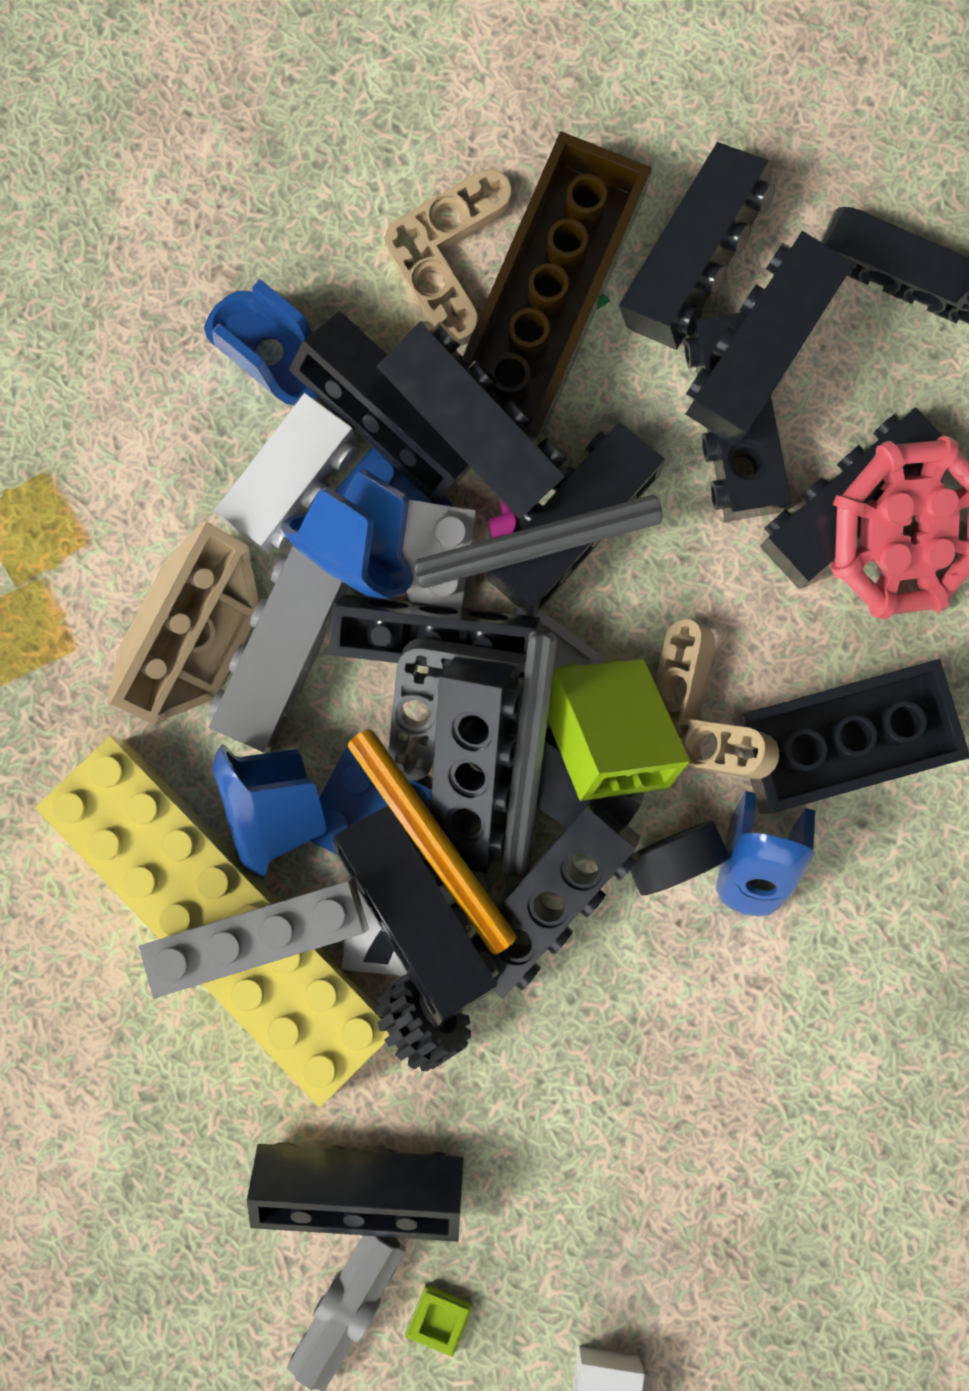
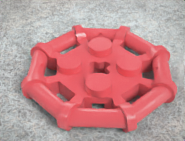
M941 436L936 441L894 444L891 441H886L877 446L874 458L842 496L836 495L833 506L837 507L835 561L830 567L833 576L842 579L869 606L870 614L873 617L886 620L893 614L932 610L939 613L948 608L949 599L969 576V461L958 450L957 441L947 436ZM923 463L920 475L904 477L903 467L905 464ZM946 469L962 488L954 491L946 488L940 480ZM884 479L885 483L880 489L885 491L878 500H870L867 504L863 503L880 481ZM968 507L966 541L959 539L960 510ZM915 515L917 529L910 538V536L903 535V528L911 524L912 516ZM858 516L861 517V532H860V546H859V547H857V525H858ZM955 552L961 554L938 580L935 572L938 569L949 566L955 557ZM869 562H874L879 567L877 570L881 575L876 584L863 571L864 566ZM916 579L920 591L897 594L900 581Z

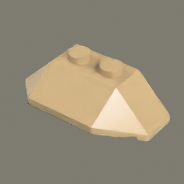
M202 521L164 561L117 650L107 701L109 704L153 725H157L166 721L169 717L186 712L214 698L229 672V665L236 649L245 642L252 628L250 620L259 603L255 578L250 563V549L247 544L212 524Z

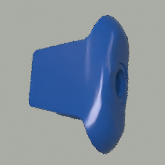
M260 279L252 286V292L235 291L215 305L208 315L204 330L206 338L216 348L285 404L295 406L304 393L313 400L318 397L288 370L302 341L313 333L306 318L300 311ZM274 339L283 346V357L278 363L266 365L264 360L255 353L258 344L263 340Z
M365 469L354 475L344 496L326 487L317 493L308 512L290 517L280 527L284 536L295 549L318 565L327 574L341 580L366 596L391 598L405 593L412 585L414 580L413 573L402 551L409 498Z
M221 744L216 752L212 768L220 799L225 808V816L233 837L236 854L243 868L252 875L264 879L268 864L272 859L326 832L327 828L317 787L313 779L307 778L302 756L297 749L238 757L233 755L224 744Z
M745 791L730 820L725 840L729 859L720 865L716 891L720 901L736 912L756 917L769 916L781 908L796 890L815 854L813 850L816 811L804 808L789 832L788 839L768 834L752 833L756 793ZM753 879H763L772 882L776 888L769 891L758 890L751 887L747 882Z

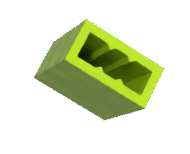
M612 659L601 664L579 666L578 664L570 663L555 668L548 723L579 800L584 801L669 788L690 760L645 660L622 661L620 659Z

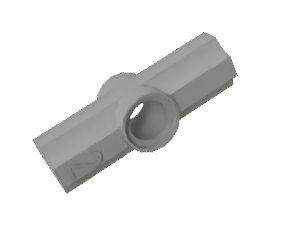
M362 1236L341 1273H335L326 1295H322L312 1316L315 1318L308 1330L303 1334L287 1365V1369L294 1375L297 1382L310 1390H326L352 1343H358L367 1330L381 1302L379 1297L402 1261L406 1247L397 1238Z

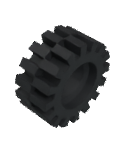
M405 974L379 994L377 1001L380 1004L376 1006V1015L383 1017L382 1020L377 1022L380 1031L387 1030L389 1037L384 1039L388 1047L396 1045L398 1050L395 1055L401 1061L408 1057L409 1067L416 1069L420 1066L421 1071L433 1070L461 1052L469 1044L466 1041L471 1038V1030L466 1028L471 1023L469 1015L460 1012L438 1026L408 974Z

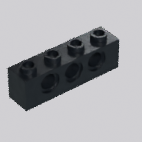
M740 312L696 320L694 333L690 338L684 340V353L688 368L696 367L697 375L702 367L712 372L714 365L721 358L713 353L716 345L729 325L739 330L747 316ZM771 396L747 434L737 446L732 445L709 429H707L708 432L702 433L704 459L707 463H714L717 479L711 481L710 484L712 503L715 510L722 509L724 522L781 513L792 503ZM745 457L750 460L754 466V474L749 476L739 474L732 465V458Z
M343 595L332 605L329 655L398 663L404 647L413 640L423 638L527 654L529 634L532 631H539L540 617ZM417 656L415 663L418 666L430 667L426 662L427 657ZM446 659L444 664L445 669L452 660ZM524 672L520 673V678H524Z
M455 656L439 676L431 814L469 869L474 872L487 874L495 857H502L506 826L502 825L503 812L506 813L508 811L511 782L506 781L507 766L511 767L514 761L517 736L510 735L511 719L515 720L518 715L522 692L521 688L514 687L516 667ZM471 715L482 718L488 727L477 724ZM469 763L479 766L483 772L476 771ZM466 809L474 811L478 816L469 813Z
M591 799L497 907L511 929L525 931L529 935L532 944L522 946L513 942L502 952L493 954L477 932L470 938L476 950L483 947L494 961L499 973L494 977L498 984L494 992L502 999L514 986H517L521 991L527 987L541 969V966L536 963L547 949L553 955L556 954L574 932L568 927L579 913L586 918L589 917L606 896V893L601 890L605 883L613 875L620 881L640 858L634 851L641 836L598 799ZM580 853L591 856L596 861L598 870L593 873L581 872L574 865L573 856ZM550 891L558 894L564 902V908L559 910L548 908L542 902L540 893Z

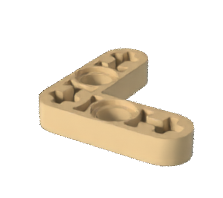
M487 169L476 173L396 219L389 225L385 233L388 255L427 320L434 327L438 322L447 326V313L441 304L448 299L451 309L458 318L467 316L464 320L465 330L458 332L455 327L448 328L461 342L460 346L468 344L478 322L477 313L440 251L486 226L507 212L511 204V185L508 178L497 170ZM488 186L491 191L500 189L498 192V202L492 204L488 198L474 204L476 216L471 217L470 210L463 197L467 196L471 205L482 197V187ZM454 209L461 214L462 221L456 228L445 230L436 224L435 218L441 210ZM406 233L409 238L418 236L415 239V245L421 260L415 265L412 255L405 246L396 248L400 244L398 237L400 234ZM437 272L441 274L445 279L443 289L435 294L423 292L418 286V281L425 273Z
M690 619L677 621L666 634L655 685L679 738L684 739L683 746L690 760L686 767L750 779H762L770 775L776 768L779 760V748L777 742L771 736L747 727L699 721L715 651V637L708 627ZM695 638L694 645L688 646L685 649L686 641H692ZM682 664L687 667L690 665L689 671L680 669L679 665ZM684 679L687 684L685 697L681 702L673 704L671 700L673 686L678 681ZM714 734L717 738V749L711 758L704 760L700 753V746L706 736ZM735 746L749 750L758 748L757 757L745 759L734 755Z

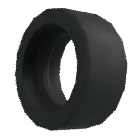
M711 820L678 832L636 851L635 853L640 858L630 872L640 894L645 896L676 886L721 865L729 859V853L715 822Z

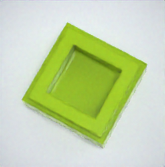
M425 1283L407 1329L406 1338L454 1357L472 1311L473 1303Z

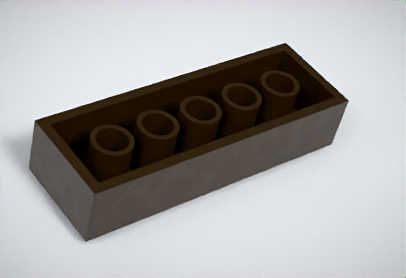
M562 131L559 132L462 356L470 365L476 360L490 372L497 381V384L492 389L505 403L512 398L528 413L533 420L528 427L540 440L544 435L644 200L652 171L650 166Z

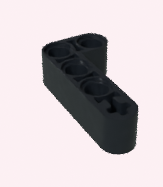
M839 207L834 210L820 242L855 263L849 271L848 277L866 285L871 281L883 286L882 292L910 304H913L915 300L928 306L926 311L957 324L958 320L969 324V257L859 209Z

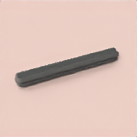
M650 495L418 558L414 561L417 581L420 587L427 588L658 525L662 522L663 518L661 503L657 496Z
M532 631L528 639L501 871L507 876L524 877L528 873L557 649L556 634L547 631Z

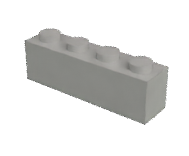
M293 546L288 556L282 554L279 557L271 575V581L275 583L267 601L261 599L257 604L250 620V626L254 627L252 635L246 646L240 644L236 649L229 665V671L233 672L232 678L226 691L220 689L216 693L208 710V716L213 718L208 728L263 753L273 751L330 628L332 605L345 595L349 586L327 574Z
M351 879L163 937L138 947L153 999L362 935L369 930L355 879Z

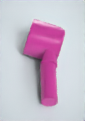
M502 500L501 509L503 514L488 518L493 538L520 531L515 513Z

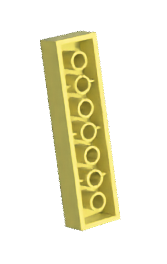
M109 736L35 807L46 821L159 939L280 902L256 876L242 867L238 857L125 739ZM324 947L203 983L202 985L319 1108L386 1043L384 1039L389 1037L387 1030L380 1031L377 1023L383 1019V1017L376 1015V1006L379 1004L346 970H341L342 965Z

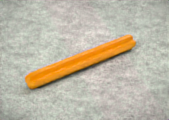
M368 729L354 736L349 741L348 748L457 905L463 910L489 951L493 954H498L508 948L516 939L515 933L375 732Z

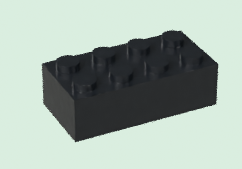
M940 659L757 709L732 718L734 726L751 728L771 736L777 742L779 748V760L776 768L770 775L762 779H750L753 792L756 793V802L760 814L780 812L969 758L967 743ZM741 748L743 758L757 757L758 748L752 750Z

